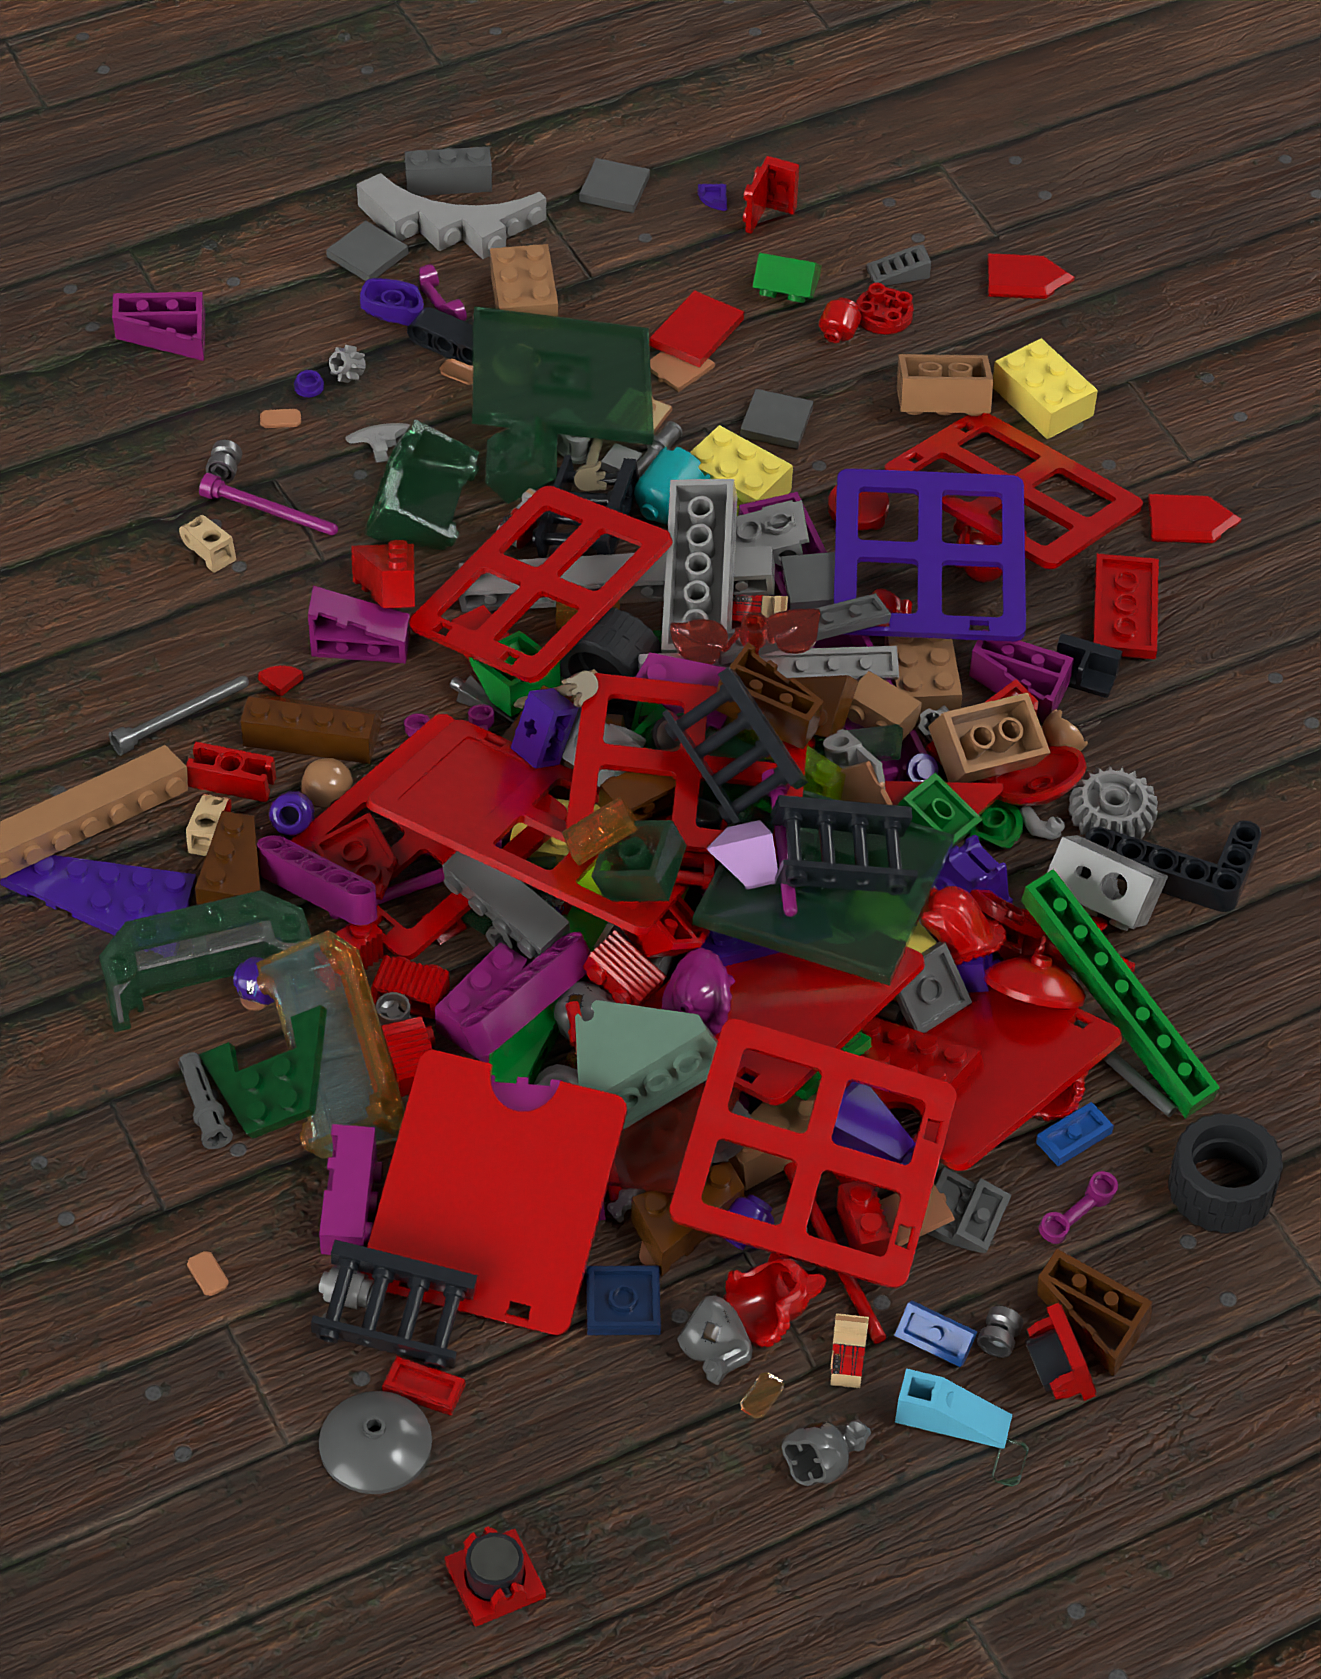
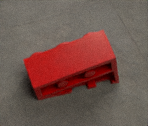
M393 540L388 545L351 546L352 576L355 584L361 583L364 592H369L370 590L371 598L382 608L415 607L414 544H407V541Z

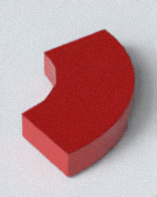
M975 889L970 892L981 910L1002 924L1037 939H1041L1043 935H1046L1028 910L1005 901L990 890Z

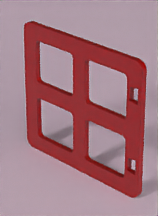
M983 413L979 416H964L889 461L884 470L919 471L937 459H945L968 473L1015 475L1021 478L1024 483V505L1070 530L1046 546L1025 536V558L1046 569L1058 568L1139 513L1143 506V501L1140 497L990 413ZM966 428L969 431L965 433L960 429ZM986 432L1034 458L1036 461L1016 474H1009L962 448L960 445L978 434ZM912 458H914V459H916L918 462L914 464L913 462H911V461H909V460H911ZM1055 474H1062L1112 503L1091 517H1085L1038 491L1035 487ZM945 495L942 497L943 511L1002 544V522L991 516L1002 509L1000 498L979 496L971 502H966L955 495Z
M544 486L538 489L411 616L409 625L414 633L525 682L535 683L543 679L671 547L673 540L667 530L554 486ZM546 511H551L582 523L538 567H533L503 554ZM603 534H610L640 546L599 590L592 591L560 578ZM485 573H490L520 586L477 630H469L441 617ZM541 597L550 598L578 610L544 647L533 656L497 642ZM443 627L450 630L446 636L438 633ZM509 656L517 659L513 665L504 661Z
M595 673L594 675L598 680V690L582 704L566 820L568 834L579 839L710 853L706 848L724 830L700 828L696 825L700 783L706 780L682 743L677 751H665L607 744L604 742L603 737L608 701L611 699L681 706L684 709V714H686L715 694L717 687ZM707 716L686 730L696 746L705 741ZM782 740V743L803 775H805L807 745L804 749H801ZM709 755L704 757L714 774L735 760V758ZM756 761L726 783L756 786L762 782V774L765 771L778 766L776 763ZM603 769L673 777L676 780L671 822L663 824L597 816L594 813L599 772ZM790 786L785 796L803 797V787L796 790ZM774 829V831H773L772 834H773V841H774V847H775V853H776V860L778 861L777 847H776V838H775V829Z
M438 714L431 718L314 819L305 831L296 835L290 841L315 853L311 845L312 842L344 826L363 808L367 807L369 795L455 719L447 714ZM549 793L534 806L565 822L567 820L566 807ZM386 818L404 833V836L391 847L398 859V863L390 882L421 854L428 853L443 865L457 852ZM527 826L502 849L526 860L552 836ZM452 892L410 929L404 928L378 905L377 919L374 923L379 925L385 920L393 928L387 935L383 933V945L394 955L412 960L468 912L471 907L468 904L469 900L461 893L456 895Z
M730 1019L724 1023L720 1031L669 1207L670 1217L675 1223L884 1287L899 1288L904 1285L909 1277L956 1101V1091L950 1083L744 1020ZM751 1050L817 1070L821 1074L820 1084L806 1132L797 1133L729 1111L728 1102L744 1051ZM850 1081L919 1101L924 1105L922 1120L909 1164L896 1163L837 1145L832 1141V1134L846 1083ZM928 1121L940 1123L934 1143L923 1139ZM718 1141H728L791 1160L795 1163L796 1170L780 1224H769L703 1203L701 1197ZM823 1172H830L896 1192L899 1195L900 1201L884 1256H875L810 1236L807 1233L808 1220ZM899 1226L911 1228L906 1249L895 1245Z

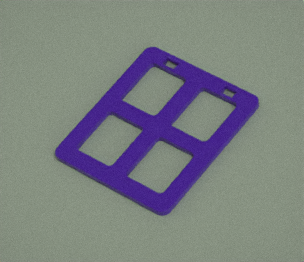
M844 469L840 471L837 476L834 604L856 598L857 564L860 562L914 564L918 568L916 613H891L889 627L873 626L845 633L844 635L1011 642L1021 640L1026 632L1024 483L1022 479L1015 475L873 469ZM885 492L917 495L918 540L915 542L861 540L858 537L859 493ZM945 495L1000 498L1002 501V544L975 545L943 542L942 497ZM945 565L1000 568L1002 570L1003 615L1001 617H976L943 614L942 567ZM970 625L988 626V631L969 629Z

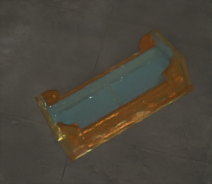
M327 930L257 962L256 965L259 972L257 984L264 995H269L275 1000L288 1050L296 1048L290 1017L319 1005L327 1009L316 1111L314 1115L307 1117L308 1121L302 1125L300 1140L303 1147L308 1152L322 1159L332 1157V1124L375 1127L376 1146L397 1141L405 1108L359 949L330 930Z

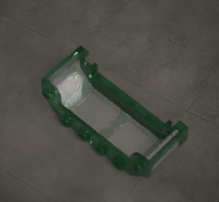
M260 890L125 922L99 955L107 992L106 1003L114 1032L131 1029L129 1013L136 1007L138 1012L144 1011L142 997L234 976L238 965L250 957H258L279 963L284 972H291L296 975L299 988L315 985L312 938L303 908Z

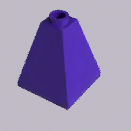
M852 1081L844 1090L832 1134V1141L837 1145L896 1163L909 1164L915 1146L913 1139L870 1086Z

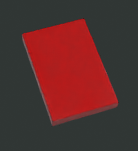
M694 290L650 337L649 346L700 368L744 320L745 312Z

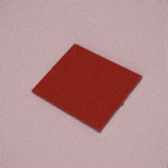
M698 1084L622 1131L608 1183L609 1186L674 1193L705 1084ZM736 1087L732 1088L728 1102V1109L731 1113L741 1093V1090Z

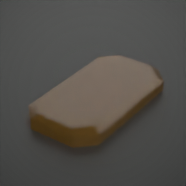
M769 1372L761 1373L740 1401L741 1410L754 1418L764 1417L784 1390L783 1380Z

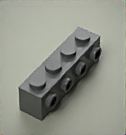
M458 851L442 865L445 877L444 883L448 889L456 895L461 893L469 900L468 904L478 915L483 916L485 914L493 921L495 929L504 937L510 935L517 941L518 948L528 958L533 956L537 958L558 939L571 933L570 922L522 881Z

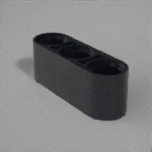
M431 307L424 308L407 327L409 338L417 345L473 367H477L495 345L492 336L484 329Z

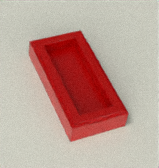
M396 1356L382 1385V1391L401 1395L415 1404L452 1416L465 1388V1379Z

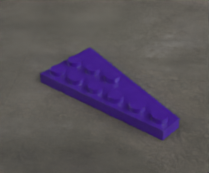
M51 855L8 877L0 879V885L26 897L31 895L45 901L46 906L55 910L58 908L64 909L72 913L73 918L116 937L122 935L136 941V946L145 950L152 948L161 952L163 958L172 962L175 958L197 883L196 874Z

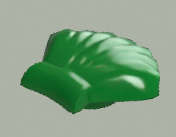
M997 799L980 815L982 820L971 831L970 837L975 834L979 837V842L985 841L1001 850L1009 849L1022 835V815L1016 806Z

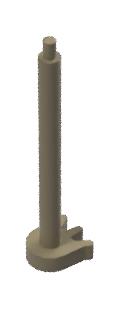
M604 425L596 428L586 463L579 467L575 473L574 483L580 490H605L607 487L606 482L600 481L605 478L606 472H597L602 464L601 461H598V457L606 433Z
M582 671L562 680L563 685L554 687L563 696L576 694L574 706H580L597 692L598 680L592 672ZM528 695L518 698L514 702V707L523 709Z

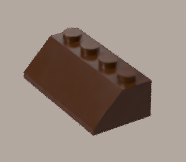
M255 694L248 696L241 718L243 746L370 764L384 717V711Z

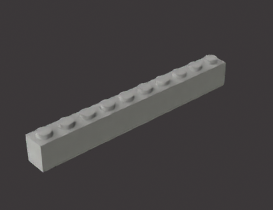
M772 546L735 548L733 595H774L775 564ZM667 551L616 604L664 601ZM634 553L581 556L560 578L592 591L599 590ZM548 558L523 559L519 561L533 567H538ZM485 573L459 597L462 612H469L481 605H484L489 611L497 610L520 586L490 573ZM541 597L530 608L565 607L566 605L547 597Z

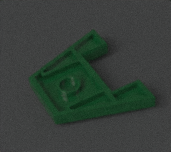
M319 1005L290 1017L296 1048L240 1071L235 1046L230 1042L199 1054L245 1133L252 1139L315 1114L327 1009L324 1006Z

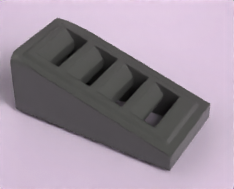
M917 245L868 263L866 269L872 283H881L887 286L929 279L931 260L924 245ZM880 271H885V274L881 275Z

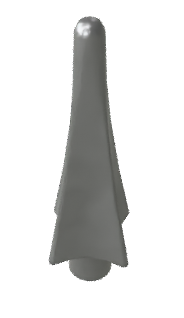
M472 675L466 681L458 676L451 680L450 687L459 692L457 702L471 707L479 704L489 705L493 708L495 717L511 725L517 717L508 716L490 702L484 688Z

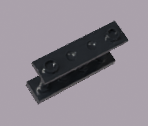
M565 455L561 467L556 469L554 487L629 515L635 498L634 487L639 480L636 459L624 458L620 471L606 473L605 478L600 481H604L607 485L614 486V488L608 494L571 492L576 471L573 468L571 455ZM551 511L544 512L538 528H535L532 533V545L537 547L538 557L546 558L551 545H561L571 535L569 533H555L558 524L581 525L582 523ZM603 534L590 547H592L593 551H597V555H612L616 552L620 538L610 534Z
M727 667L718 674L723 682L719 686L720 690L679 719L676 714L668 709L662 714L667 720V723L664 724L667 733L674 741L680 740L721 803V806L717 809L728 825L732 822L734 825L746 823L740 813L780 785L786 786L790 784V786L798 790L809 782L737 672ZM735 700L741 709L737 714L738 718L696 746L686 730L727 701L731 703ZM753 728L760 738L755 741L756 745L714 774L704 757L744 729L749 731ZM771 756L778 766L773 769L775 773L732 802L722 785L762 757L768 758Z
M778 795L770 813L771 825L784 826L786 828L788 859H783L775 876V883L787 884L791 887L813 886L883 892L895 896L909 895L918 878V871L902 869L899 837L904 836L912 820L911 807ZM800 828L819 830L822 862L802 861ZM833 831L852 833L855 865L836 864ZM866 834L885 836L888 868L869 866Z
M335 1239L331 1251V1264L337 1265L336 1268L339 1270L326 1317L322 1318L313 1315L311 1333L317 1334L316 1337L320 1340L330 1343H337L339 1339L422 1360L424 1365L437 1370H445L446 1367L454 1369L457 1352L449 1350L447 1347L459 1303L464 1301L465 1298L473 1300L478 1275ZM358 1271L372 1274V1278L375 1279L361 1327L340 1322L353 1274H357ZM393 1280L408 1283L407 1286L410 1288L397 1336L376 1331L388 1284L392 1283ZM429 1289L443 1292V1295L446 1297L433 1345L411 1340L424 1292H428Z

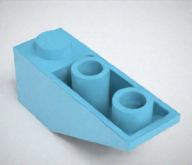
M906 1368L898 1399L895 1423L1005 1449L1012 1414L943 1377Z

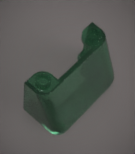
M414 419L390 454L364 530V535L374 540L385 542L404 540L407 541V544L437 550H444L447 546L452 547L459 535V531L456 530L457 523L452 521L462 487L467 480L472 482L478 473L479 465L476 464L479 452Z

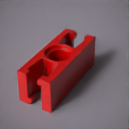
M195 742L193 747L194 759L189 758L186 763L188 787L267 802L270 795L268 784L274 785L276 780L274 757Z

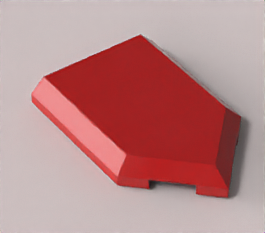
M988 253L987 256L988 296L1047 299L1054 294L1057 288L1062 285H1068L1075 278L1045 256Z
M1148 494L1152 541L1214 543L1221 538L1225 531L1229 528H1234L1242 521L1239 516L1210 496Z
M370 812L311 843L317 855L375 884L376 899H383L398 859Z

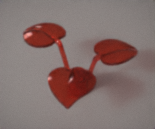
M820 609L787 610L775 613L768 618L761 613H748L742 618L741 627L735 628V633L729 641L728 633L724 626L716 621L707 619L683 623L671 622L670 633L676 650L684 659L710 665L719 660L720 651H729L739 637L743 646L747 642L754 646V653L758 656L759 649L766 644V640L769 644L776 642L778 649L782 652L799 654L811 649L817 640Z

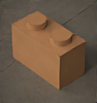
M868 671L858 682L847 717L853 723L860 724L873 732L878 738L897 746L919 724L922 702Z

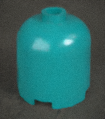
M663 447L634 487L635 501L646 519L668 524L670 480L710 479L709 474L704 476L703 472L698 468L701 464L700 460L680 447H676L673 451Z

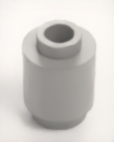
M333 1266L330 1272L324 1271L319 1284V1292L324 1293L323 1299L329 1303L339 1272L336 1266ZM358 1272L353 1274L344 1306L359 1310L360 1307L367 1308L374 1280L369 1279L368 1275Z

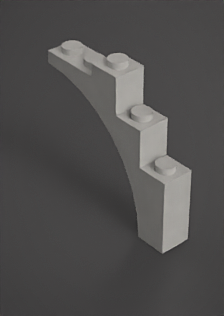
M381 173L357 184L358 206L384 232L399 241L421 233L438 251L463 240L475 253L484 259L490 256V248L506 247L507 238L546 220V197L541 192L500 204L475 206L438 202L412 194L395 185Z

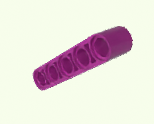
M273 835L258 840L259 874L263 878L349 923L366 925L377 919L375 884L284 837Z
M572 932L558 939L460 1021L459 1026L475 1056H484L498 1049L587 974L583 965L591 951L581 932Z

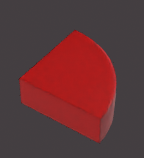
M272 666L258 673V681L280 697L304 679L303 671L291 666Z

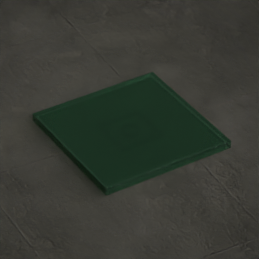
M474 307L472 317V424L652 445L654 426L649 328Z
M803 790V797L835 800ZM766 795L748 807L743 817L744 821L749 823L760 820L773 833L774 825H771L770 818L772 811L771 797ZM910 822L904 836L899 837L902 869L918 871V878L909 895L895 896L883 892L800 886L795 887L797 913L792 917L784 913L781 884L774 883L746 890L745 885L720 862L693 915L692 925L890 986L952 848L955 835ZM800 828L802 861L822 862L819 830ZM833 831L836 864L855 865L852 833ZM866 834L869 866L888 868L885 836Z

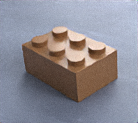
M548 244L490 248L491 280L500 334L558 330V300Z
M898 355L897 393L901 412L911 415H920L923 412H936L939 415L966 413L971 416L991 413L993 376L988 356Z
M885 636L884 646H897L899 678L898 680H891L895 687L922 702L920 714L928 708L937 711L943 705L949 711L961 708L962 690L952 639Z
M1028 693L943 712L928 726L948 782L968 783L1033 767L1051 753Z

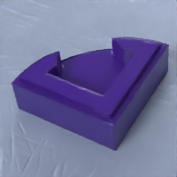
M698 184V196L705 205L716 210L726 211V184Z

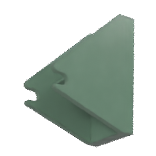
M596 1000L592 1003L594 1016L591 1020L584 1021L579 1014L575 1016L578 1085L622 1097L628 1109L623 1130L707 1079L718 1040L704 1024L699 1014Z

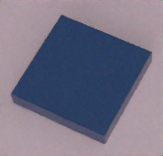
M659 1265L587 1266V1335H661Z

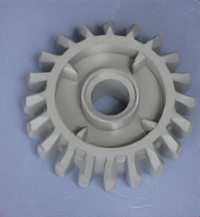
M1109 765L1106 771L1096 767L1093 774L1085 772L1069 797V815L1072 816L1073 826H1079L1080 835L1086 834L1092 828L1102 827L1141 840L1145 833H1149L1152 829L1158 813L1157 796H1154L1153 786H1147L1146 778L1137 779L1135 771L1130 774L1125 773L1123 766L1119 771H1114Z

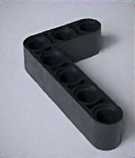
M1243 820L1235 823L1230 831L1218 864L1102 827L1088 830L1085 839L1167 875L1168 878L1161 893L1216 911L1229 912L1235 909L1256 858L1261 830L1257 824L1251 821ZM1121 874L1118 875V879L1126 881Z

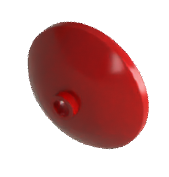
M1048 746L1051 753L1035 766L1004 773L991 782L1003 783V792L998 800L1016 806H1039L1059 799L1074 788L1083 777L1087 767L1083 753L1070 746Z
M1033 954L1032 958H1011L995 963L985 970L984 981L990 987L1005 995L1028 1003L1052 1008L1073 1009L1082 1007L1086 1000V994L1082 986L1066 970L1052 964L1053 960L1044 955Z

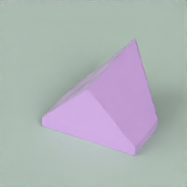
M760 820L727 827L706 848L745 885L746 890L775 883L778 866L773 834Z

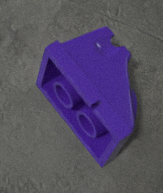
M975 834L967 838L962 847L959 848L955 845L950 848L944 857L920 879L932 881L938 890L946 886H957L969 893L975 889L990 890L1005 901L1013 903V899L1009 896L1006 864L1004 862L999 864L981 846L979 837ZM932 933L930 934L937 943L940 942Z

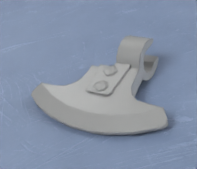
M404 423L379 424L355 431L345 438L350 444L359 442L370 444L376 463L389 461L386 453L388 447L396 445V438L398 436L412 433L414 425Z

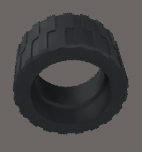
M612 607L560 660L561 677L567 679L576 673L595 669L597 673L636 677L639 672V654H649V652L662 653L661 643L653 634V631L640 619L626 611ZM611 699L608 701L607 710L610 704L614 709H619L624 705L626 712H628L630 709L636 708L637 701Z
M1215 1113L1211 1116L1198 1118L1197 1121L1190 1123L1178 1138L1168 1181L1172 1202L1177 1206L1182 1216L1187 1217L1191 1223L1211 1232L1238 1233L1245 1231L1247 1228H1253L1259 1224V1221L1265 1219L1273 1205L1283 1170L1281 1149L1278 1147L1274 1136H1271L1265 1127L1255 1123L1250 1118H1244L1232 1113ZM1208 1159L1230 1160L1243 1166L1253 1176L1255 1182L1239 1188L1223 1187L1207 1180L1197 1170L1195 1165Z

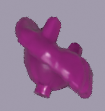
M698 948L690 951L678 962L676 969L672 973L671 980L664 990L661 1009L699 1014L704 1024L715 1037L716 1034L720 1033L722 1026L728 1019L732 999L730 987L735 983V979L727 974L726 967L723 966L719 955L711 950Z

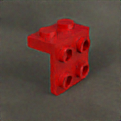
M767 156L762 166H757L752 184H747L743 200L747 201L742 221L746 223V233L752 234L766 207L794 214L797 208L799 164Z

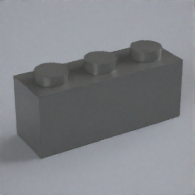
M490 147L404 151L407 191L412 194L424 196L492 192Z

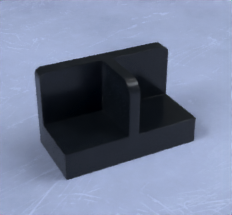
M1061 633L1056 652L1074 658L1068 687L1104 698L1109 697L1119 672L1122 651Z

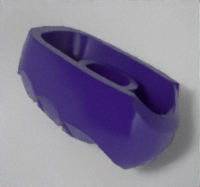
M372 278L364 283L360 292V308L367 314L386 322L409 326L424 309L423 299L418 287L407 282Z

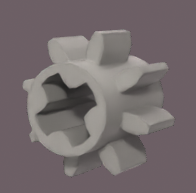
M345 345L344 348L336 347L335 352L329 358L330 374L337 375L340 382L349 383L350 379L358 381L359 376L363 374L366 368L363 358L365 356L364 353L357 352V347Z

